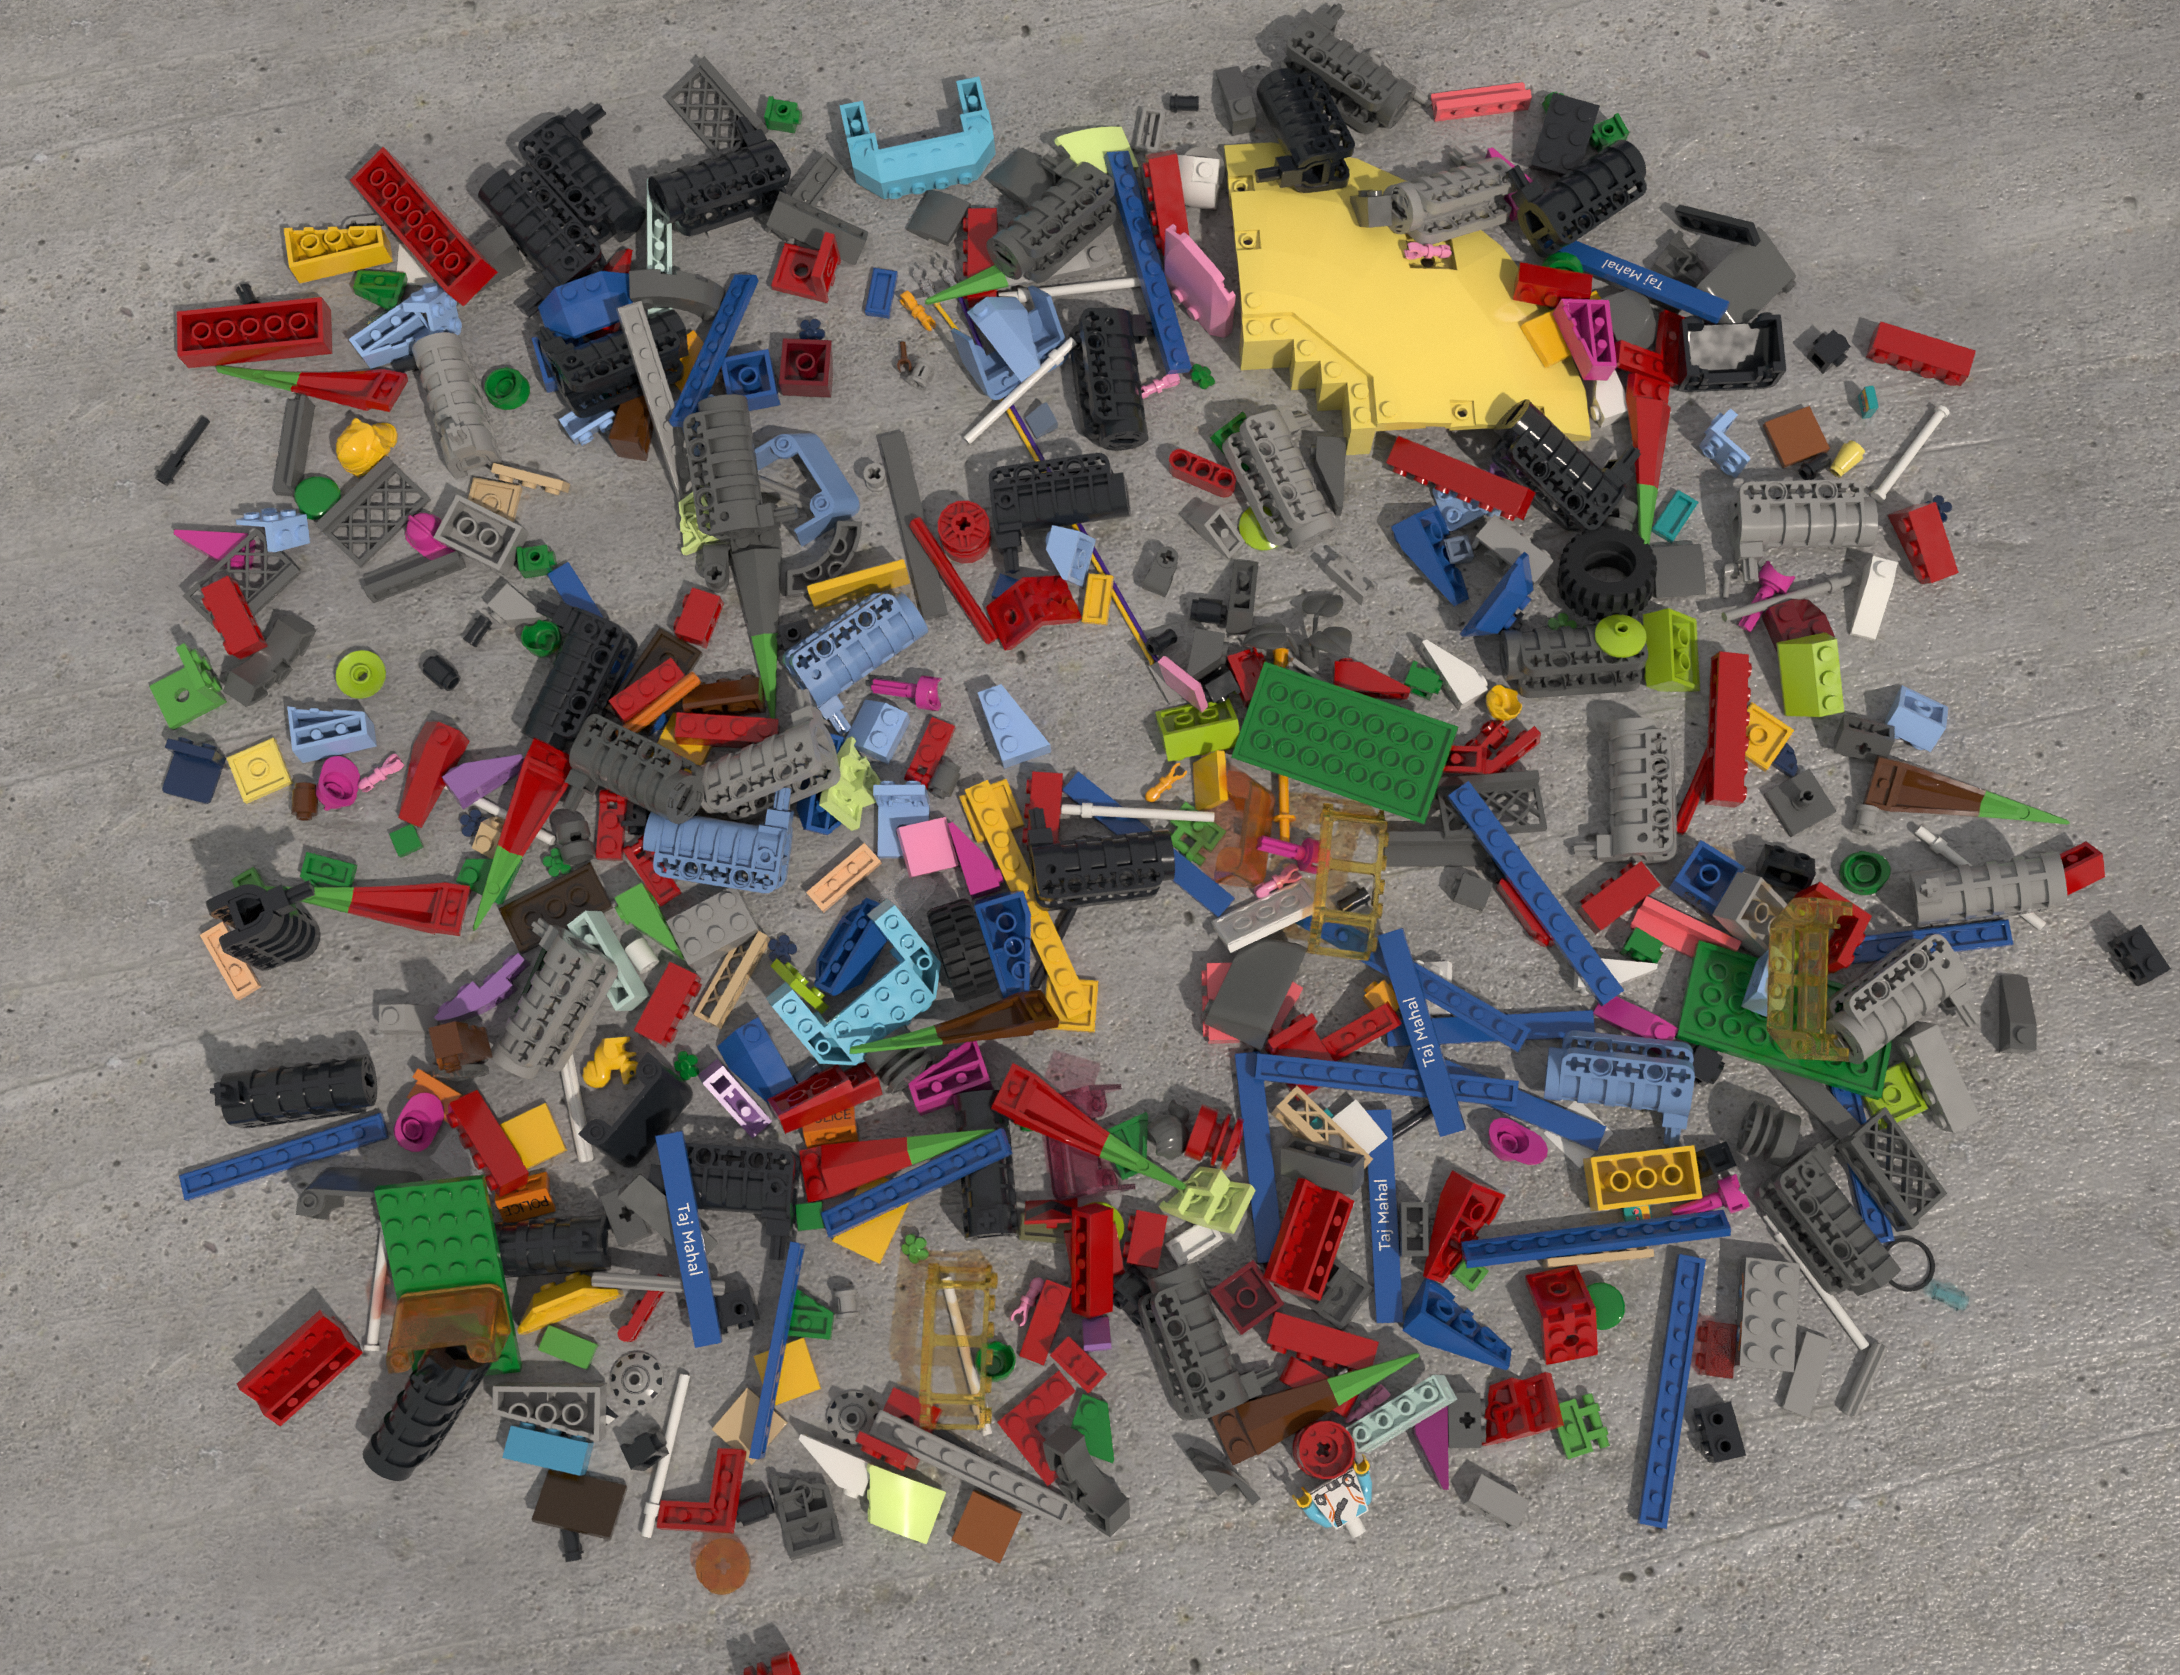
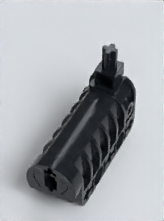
M1290 68L1277 69L1267 74L1259 83L1256 95L1285 156L1275 157L1274 167L1255 170L1256 183L1276 180L1280 188L1294 185V188L1301 193L1329 191L1346 187L1349 182L1350 173L1344 158L1353 155L1355 141L1322 77L1313 72L1296 74ZM1315 98H1321V99H1323L1324 101H1320V102H1319V101H1315L1314 99H1315ZM1330 130H1338L1340 133H1332Z
M597 103L583 114L576 108L566 117L558 115L550 118L519 141L518 149L523 160L526 162L525 167L533 168L568 209L578 217L599 245H601L613 236L621 243L634 235L645 220L646 210L583 143L584 140L593 134L591 125L606 115L602 106ZM528 145L534 147L535 156L530 150H526L525 147ZM590 226H593L597 232L600 231L601 236L593 235Z
M522 167L511 176L503 168L493 174L480 188L478 193L479 201L499 224L503 225L506 232L541 270L544 277L543 280L533 287L536 294L520 306L529 318L539 311L538 306L555 287L600 272L606 267L607 262L597 240L533 168ZM525 174H526L528 177L531 176L532 181H531V182H527V181L523 182L524 179H523L522 176L525 175ZM537 195H539V197H540L543 201L538 202V200H537ZM551 206H554L556 208L555 213L550 208ZM569 230H570L571 234L573 235L572 238H570V237L568 236ZM583 241H585L587 244L586 249L581 244ZM601 260V261H600V265H601L600 268H598V269H597L596 267L591 268L594 263H596L597 261Z
M671 309L647 319L668 385L683 378L684 367L680 358L689 355L686 327L678 313ZM541 326L539 328L540 331L535 333L541 342L543 359L550 368L559 391L577 417L587 418L644 395L641 385L639 386V383H637L639 379L623 329L574 347L572 343L566 345L561 336L555 338L550 329ZM604 393L612 395V397L605 400L599 398ZM584 404L587 407L583 409V407L579 405Z
M1529 399L1518 402L1499 420L1494 431L1501 438L1491 451L1492 461L1511 480L1532 491L1535 490L1536 485L1542 491L1536 492L1533 500L1567 531H1575L1579 528L1595 530L1601 526L1622 499L1626 491V484L1634 475L1630 468L1641 455L1638 448L1629 445L1619 459L1609 460L1600 469ZM1507 450L1505 455L1511 462L1508 459H1500L1501 453L1499 451ZM1516 468L1525 475L1523 478L1516 474ZM1550 501H1552L1557 507H1559V509H1557L1556 511L1551 508ZM1591 514H1593L1592 520L1594 522L1587 524L1586 522L1591 517ZM1570 519H1571L1575 524H1568V523H1569V521H1570Z
M1091 453L994 468L989 474L990 499L997 548L1004 557L1005 573L1015 574L1020 571L1018 552H1023L1021 537H1026V531L1052 528V525L1059 527L1131 516L1129 490L1124 472L1113 473L1109 459L1103 453ZM1100 459L1105 465H1095L1096 460ZM1086 461L1088 463L1087 467H1085L1084 462ZM1072 463H1078L1081 466L1080 468L1068 469ZM1047 467H1052V470H1059V471L1046 472V471H1047ZM1038 468L1039 474H1036L1034 469ZM1023 470H1028L1032 473V475L1018 476ZM998 474H1002L1005 477L1004 480L999 482L994 481V479L998 478Z
M542 599L537 604L538 609L536 612L552 619L551 622L563 629L562 632L567 636L520 732L563 752L567 742L574 743L594 706L598 707V715L605 718L607 713L605 708L609 703L608 700L618 690L637 651L638 644L633 636L626 633L622 627L612 621L560 602L558 606ZM628 640V643L631 644V646L629 649L625 648L623 650L622 647L624 643ZM621 652L622 655L625 657L624 660L618 657L621 654ZM619 661V671L613 674L610 673L615 662ZM607 678L614 679L613 683L610 680L608 681ZM606 686L609 692L608 694L603 693L601 696V691ZM600 698V700L603 701V704L601 705L600 703H598L597 699L599 700ZM596 724L595 729L599 730L600 725Z
M999 1090L971 1091L953 1096L956 1132L986 1129L997 1130L1002 1128L1005 1130L1012 1150L1009 1117L991 1109ZM1011 1154L961 1178L963 1228L966 1241L1001 1236H1019L1013 1157Z
M686 1143L687 1152L692 1153L691 1158L688 1159L698 1209L762 1214V1217H767L766 1235H771L769 1259L785 1260L787 1236L791 1237L793 1235V1224L798 1201L801 1170L799 1155L795 1152L777 1149ZM709 1150L711 1152V1160L706 1163L704 1154ZM759 1154H762L764 1157V1163L761 1167H758L755 1161ZM723 1155L744 1157V1162L723 1160ZM775 1159L790 1160V1165L775 1164ZM651 1164L649 1181L666 1195L661 1165Z

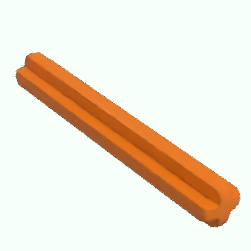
M690 672L622 727L635 733L640 732L701 683L699 677L694 672Z

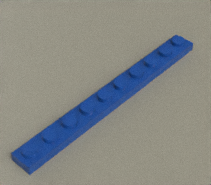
M1129 151L1107 152L1104 156L1109 176L1114 180V195L1166 374L1188 373L1192 369Z
M1468 781L1449 794L1447 799L1601 1007L1624 991L1622 986L1471 783Z
M1325 910L1295 922V924L1390 978L1379 941ZM1414 962L1425 999L1519 1053L1532 1031L1530 1028Z
M1257 1053L1255 1080L1428 1098L1419 1070ZM1449 1074L1458 1102L1517 1107L1519 1081Z
M1724 1210L1464 1241L1461 1242V1250L1466 1268H1475L1726 1237L1731 1235V1227Z
M1677 1254L1637 1522L1667 1529L1706 1263V1259Z

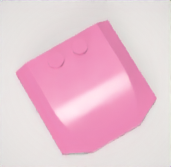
M1172 224L1165 229L1164 274L1168 288L1172 291L1171 294L1175 301L1179 304L1182 303L1187 308V314L1193 321L1197 320L1209 335L1225 338L1232 333L1236 295L1233 291L1229 293L1224 288L1223 281L1225 278L1190 236L1185 232L1181 235L1177 234L1176 226Z

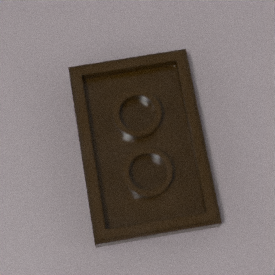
M548 1469L532 1516V1522L611 1540L628 1489L627 1485Z

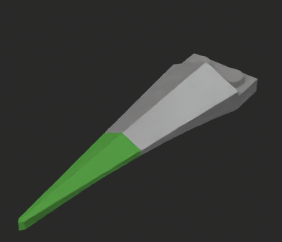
M1088 224L1083 228L1085 230H1092L1095 226ZM1100 236L1095 238L1048 280L1090 275L1111 267L1112 260ZM1060 253L1050 255L1053 259H1058L1062 256ZM994 265L927 298L925 304L930 305L985 291L1033 283L1034 281L1025 275L1018 280L1011 279Z

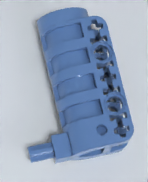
M899 591L895 595L871 593L789 648L783 655V664L799 689H809L812 705L821 711L823 719H828L840 736L848 732L852 727L840 711L844 706L837 695L928 633V628L915 605L903 592ZM862 614V622L859 624L858 617ZM819 641H821V643H822V648H821V650L818 652V651H817V644H818Z
M1578 1030L1569 1031L1563 1037L1562 1048H1548L1544 1099L1570 1100L1583 1104L1596 1103L1609 1107L1622 1106L1635 1110H1657V1112L1662 1113V1127H1665L1663 1144L1674 1148V1145L1679 1146L1681 1129H1687V1121L1691 1109L1695 1080L1693 1049L1689 1044L1678 1041ZM1572 1040H1578L1577 1047H1571ZM1586 1040H1589V1049H1586ZM1603 1041L1609 1047L1606 1051L1602 1052L1595 1050L1593 1046L1596 1042ZM1613 1043H1616V1052H1613ZM1626 1045L1631 1046L1630 1053H1624ZM1639 1046H1643L1642 1055H1639ZM1652 1047H1657L1662 1051V1054L1657 1058L1650 1057L1647 1051ZM1666 1049H1670L1669 1058H1666ZM1680 1051L1685 1052L1683 1059H1678L1677 1055H1679Z

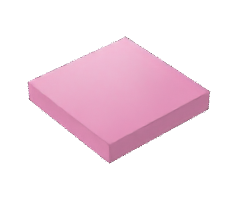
M1163 656L1158 661L1166 684L1199 711L1203 712L1208 707V703L1201 684L1169 658Z
M946 817L896 829L909 878L959 866Z

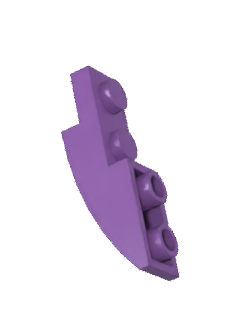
M519 953L509 956L502 963L503 967L497 973H491L484 979L483 986L480 987L473 981L470 984L466 983L457 991L458 995L451 1002L447 1001L439 1007L438 1014L434 1018L442 1024L454 1021L460 1022L476 1017L496 1007L518 990L512 981L531 964Z

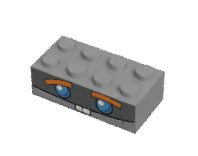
M1749 1257L1738 1259L1732 1366L1784 1373L1794 1372L1799 1263Z

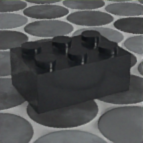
M1553 92L1529 168L1562 177L1582 164L1600 105Z

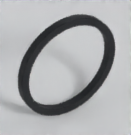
M1905 1237L1890 1242L1885 1247L1887 1251L1899 1242H1912L1920 1246L1929 1258L1930 1271L1926 1280L1916 1287H1903L1893 1280H1890L1888 1283L1896 1289L1907 1292L1917 1291L1927 1286L1935 1272V1261L1929 1248L1914 1238Z

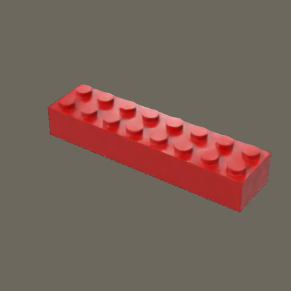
M382 147L350 179L351 183L445 292L463 307L498 273L406 167L386 148Z

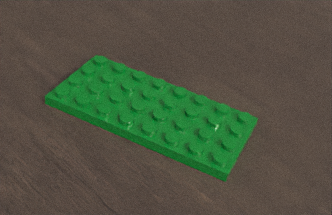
M1264 662L1231 758L1425 824L1459 727Z
M1700 940L1696 943L1677 1025L1676 1039L1705 1046L1715 1051L1875 1100H1879L1882 1097L1893 1040L1861 1064H1854L1847 1061L1834 1049L1825 1033L1824 1025L1829 1019L1824 1012V1004L1828 998L1846 985L1793 969L1791 973L1794 975L1793 983L1789 990L1786 989L1784 997L1787 998L1786 1005L1781 1013H1776L1770 1019L1741 1007L1755 963L1759 958ZM1843 1003L1836 1004L1837 1007L1834 1009L1836 1013L1839 1012V1008L1843 1006Z
M485 1174L376 1186L374 1193L412 1372L418 1369V1362L435 1335L450 1326H453L463 1334L460 1342L475 1354L484 1350L494 1358V1362L485 1376L521 1372L522 1362Z

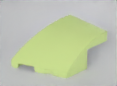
M1122 127L1090 128L1068 133L1054 140L1057 146L1062 145L1070 154L1069 159L1075 163L1088 162L1107 175L1109 174L1104 160L1107 152L1129 151L1134 171L1139 167Z
M693 492L679 502V514L681 515L680 531L683 533L681 552L687 556L702 550L704 544H714L720 540L714 536L706 535L699 530ZM704 494L701 498V503L703 506H708L707 498ZM710 522L706 524L707 528H710Z
M852 736L846 739L837 754L841 774L840 780L835 786L822 791L819 803L822 808L851 831L860 828L862 808L876 803L873 796V785H880L881 782L876 772L871 768L866 756L861 757L854 746L856 740Z
M1200 1166L1191 1174L1187 1181L1183 1182L1186 1188L1184 1190L1178 1189V1193L1168 1202H1161L1159 1207L1162 1211L1193 1224L1234 1234L1256 1190L1251 1184L1231 1182L1221 1169Z
M868 1463L867 1472L870 1473V1489H867V1499L869 1500L868 1522L927 1544L946 1492Z

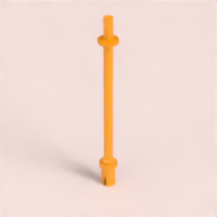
M1286 648L1274 649L1273 664L1285 668L1288 664L1289 650ZM1278 774L1279 815L1274 816L1273 821L1279 823L1280 840L1290 842L1289 823L1296 821V817L1289 814L1288 777Z

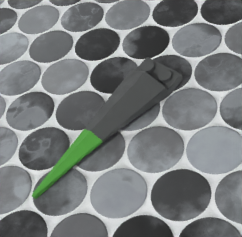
M780 528L767 530L765 533L756 536L731 540L732 559L770 717L774 719L776 711L778 648L776 635H778L782 568Z

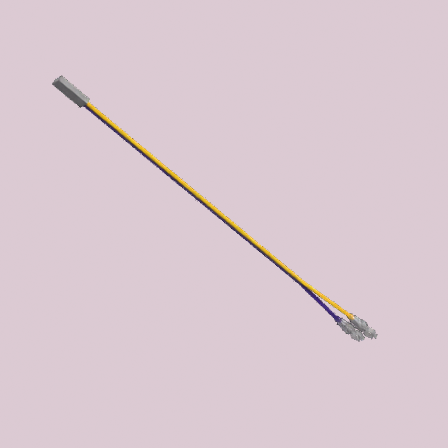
M940 254V259L948 262V259ZM933 256V258H934V260H935V261H934V265H935L936 262H937V260H936V257ZM949 262L946 266L947 269L944 271L935 266V269L941 272L942 280L949 288L958 284L956 274L949 268ZM919 266V270H923L927 273V270L924 267ZM912 267V269H913V277H914L915 268ZM926 274V280L924 281L914 277V280L920 283V289L927 298L937 294L933 282L927 279L928 274ZM959 297L958 300L975 342L983 348L973 321L967 313L968 309L964 299ZM940 302L932 304L938 309L952 329L956 328L959 330L941 307ZM1012 405L1006 412L1034 461L1045 460L1015 406ZM1047 467L1046 472H1052L1051 469ZM1081 523L1071 525L1074 530L1088 535ZM1094 546L1091 561L1097 572L1103 575H1111ZM1113 581L1112 598L1150 663L1149 670L1167 702L1171 705L1183 699L1181 695L1166 684L1158 664L1160 659L1157 655H1150L1147 652L1145 644L1148 639L1115 581Z

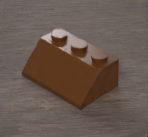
M745 675L739 680L732 681L729 678H722L716 680V683L710 684L701 682L683 697V709L685 713L727 716L765 713L763 684L760 677L755 675Z

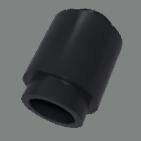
M1203 597L1193 599L1190 619H1196V622L1220 625V621L1226 619L1227 605H1223V600Z
M440 655L430 656L423 663L422 673L440 689L450 691L457 686L461 679L458 671Z
M759 1492L739 1499L736 1522H742L745 1527L768 1519L769 1515L774 1514L775 1508L770 1493L763 1494Z

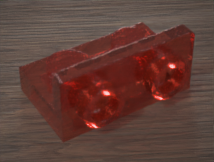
M1709 1320L1702 1321V1326L1699 1325L1697 1331V1340L1701 1342L1700 1353L1697 1352L1695 1366L1696 1369H1699V1375L1733 1379L1737 1325Z

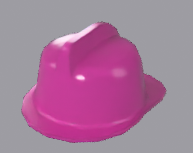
M428 513L408 516L409 521L405 531L406 540L425 558L434 560L455 552L433 538L442 522L440 518Z
M341 756L330 757L324 762L316 787V796L324 805L325 811L350 806L355 802L360 782L358 768L352 761Z
M418 1093L412 1096L406 1103L393 1128L394 1136L400 1147L411 1152H421L431 1144L444 1118V1107L435 1095Z
M1498 1118L1490 1124L1488 1144L1498 1159L1507 1162L1516 1160L1527 1165H1536L1543 1162L1547 1157L1548 1148L1546 1142L1535 1132L1508 1118Z

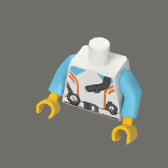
M1362 1454L1363 1461L1360 1464H1356L1353 1460V1468L1350 1467L1345 1474L1335 1479H1329L1310 1491L1301 1487L1304 1492L1301 1498L1297 1499L1294 1494L1292 1495V1499L1302 1508L1310 1520L1324 1528L1333 1527L1335 1530L1345 1525L1352 1539L1366 1532V1528L1359 1516L1369 1511L1367 1506L1372 1501L1370 1464L1364 1454Z

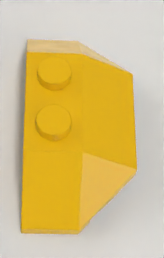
M580 1272L566 1276V1282L556 1285L555 1282L543 1285L540 1287V1292L533 1294L517 1328L518 1334H529L624 1296L623 1290L594 1287L591 1284L592 1277L584 1274L581 1275Z

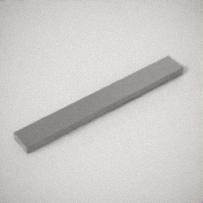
M637 301L618 307L616 311L677 499L681 501L693 492L685 437L682 427H672L669 422L675 404L642 301Z
M879 1410L868 1435L1062 1528H1064L1074 1505V1502L1071 1504L1067 1498L883 1410Z

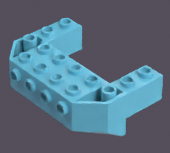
M980 77L956 81L962 114H960L962 132L878 149L875 132L870 133L863 101L839 105L856 183L883 199H898L903 195L922 194L927 190H942L951 185H966L978 180L996 154L990 114L986 107Z
M888 898L867 915L893 946L889 952L898 962V965L828 1023L817 1011L812 1014L787 982L765 998L820 1064L857 1065L859 1062H864V1057L867 1053L849 1054L852 1046L882 1040L897 1028L904 1025L907 1027L915 1015L926 1011L932 1005V1001L936 999L941 962Z

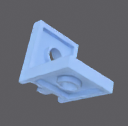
M882 781L880 785H873V796L878 805V858H904L896 829L929 821L930 798L926 786L921 785L919 781H907L905 785H895V782Z

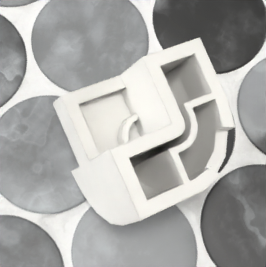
M1177 155L1185 205L1193 208L1217 210L1220 187L1218 185L1220 159Z

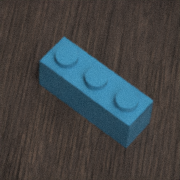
M520 1421L519 1425L510 1426L502 1458L579 1476L586 1475L594 1442L587 1441L586 1437L579 1435L563 1436L561 1435L562 1431L552 1428H546L545 1431L536 1430V1424Z

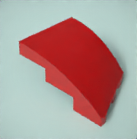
M1544 1372L1524 1380L1509 1378L1489 1386L1488 1407L1484 1417L1487 1420L1486 1442H1482L1483 1446L1508 1442L1564 1426L1551 1373Z

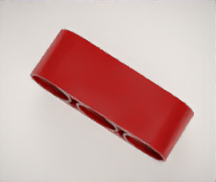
M1176 449L1170 454L1169 472L1173 477L1219 497L1226 498L1234 493L1236 476L1231 469L1184 449ZM1180 460L1185 462L1186 465L1177 467L1174 465V462ZM1204 470L1208 475L1202 477L1197 475L1196 472ZM1228 480L1231 484L1222 486L1219 484V481Z
M1291 1356L1278 1380L1294 1388L1330 1377ZM1359 1394L1332 1411L1347 1419Z

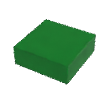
M412 824L389 834L400 858L424 848L417 829Z
M823 1202L796 1205L799 1232L825 1229L821 1212L824 1211Z

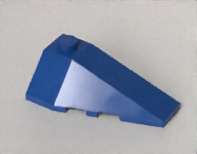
M1437 505L1391 526L1394 538L1400 544L1401 549L1453 606L1469 599L1462 572L1455 567V564H1450L1443 540L1447 539L1450 532Z
M1024 890L999 893L976 900L974 908L1003 999L1015 993L1030 991L1031 913Z
M759 1017L736 1029L717 1046L728 1068L768 1104L767 1099L797 1084L766 1026Z
M1425 1278L1406 1311L1402 1331L1425 1345L1507 1370L1510 1367L1512 1349L1489 1327H1481L1472 1318L1474 1313L1468 1308L1464 1311L1453 1300L1455 1296L1448 1289L1431 1279Z

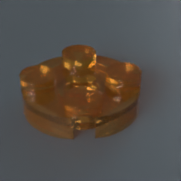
M719 1538L713 1540L703 1548L697 1557L696 1575L700 1583L711 1593L718 1595L730 1594L743 1586L751 1571L750 1555L746 1547L734 1539ZM721 1558H725L726 1562L731 1565L726 1570V1574H722L721 1569L716 1568V1564L721 1562Z

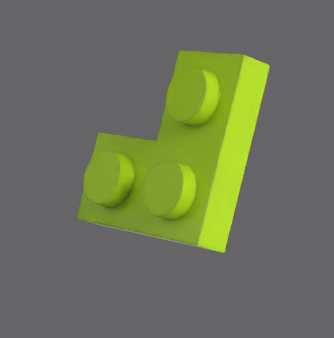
M776 959L770 965L794 991L821 1014L829 1008L822 1000L825 995L815 986L810 989L807 986L809 981L791 963L787 962L784 965L779 959Z

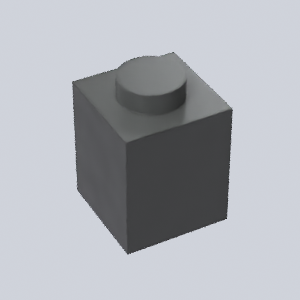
M1463 873L1460 880L1455 879L1451 893L1455 894L1453 902L1482 912L1486 906L1493 883Z

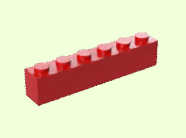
M1401 436L1397 437L1386 462L1394 467L1392 472L1403 477H1406L1407 473L1414 475L1413 480L1427 486L1428 482L1436 485L1435 490L1447 495L1450 491L1457 493V499L1469 504L1471 499L1479 502L1478 507L1488 512H1492L1493 508L1501 511L1500 516L1510 521H1514L1515 517L1524 520L1536 493L1527 487Z
M1719 651L1711 657L1705 805L1735 808L1742 804L1747 796L1744 776H1746L1748 771L1745 751H1747L1749 746V738L1746 736V727L1750 721V713L1747 712V702H1749L1751 696L1748 678L1752 672L1749 654Z

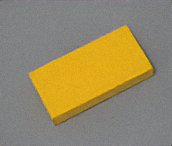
M1088 573L1082 623L1108 625L1114 581L1113 575Z

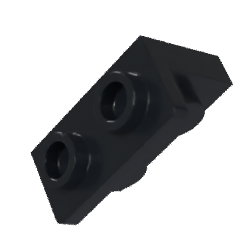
M1132 1265L1113 1286V1305L1123 1309L1136 1326L1142 1327L1145 1330L1138 1312V1301L1142 1296L1151 1293L1147 1283L1148 1278ZM1149 1301V1304L1145 1306L1147 1310H1152ZM1155 1317L1149 1318L1151 1323L1155 1320Z

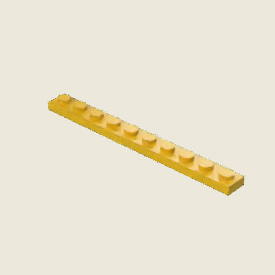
M986 780L965 789L968 800L1010 892L1024 890L1031 913V939L1068 1021L1091 1011L1092 1007L1048 911L1040 910L1035 904L1031 873L989 781Z

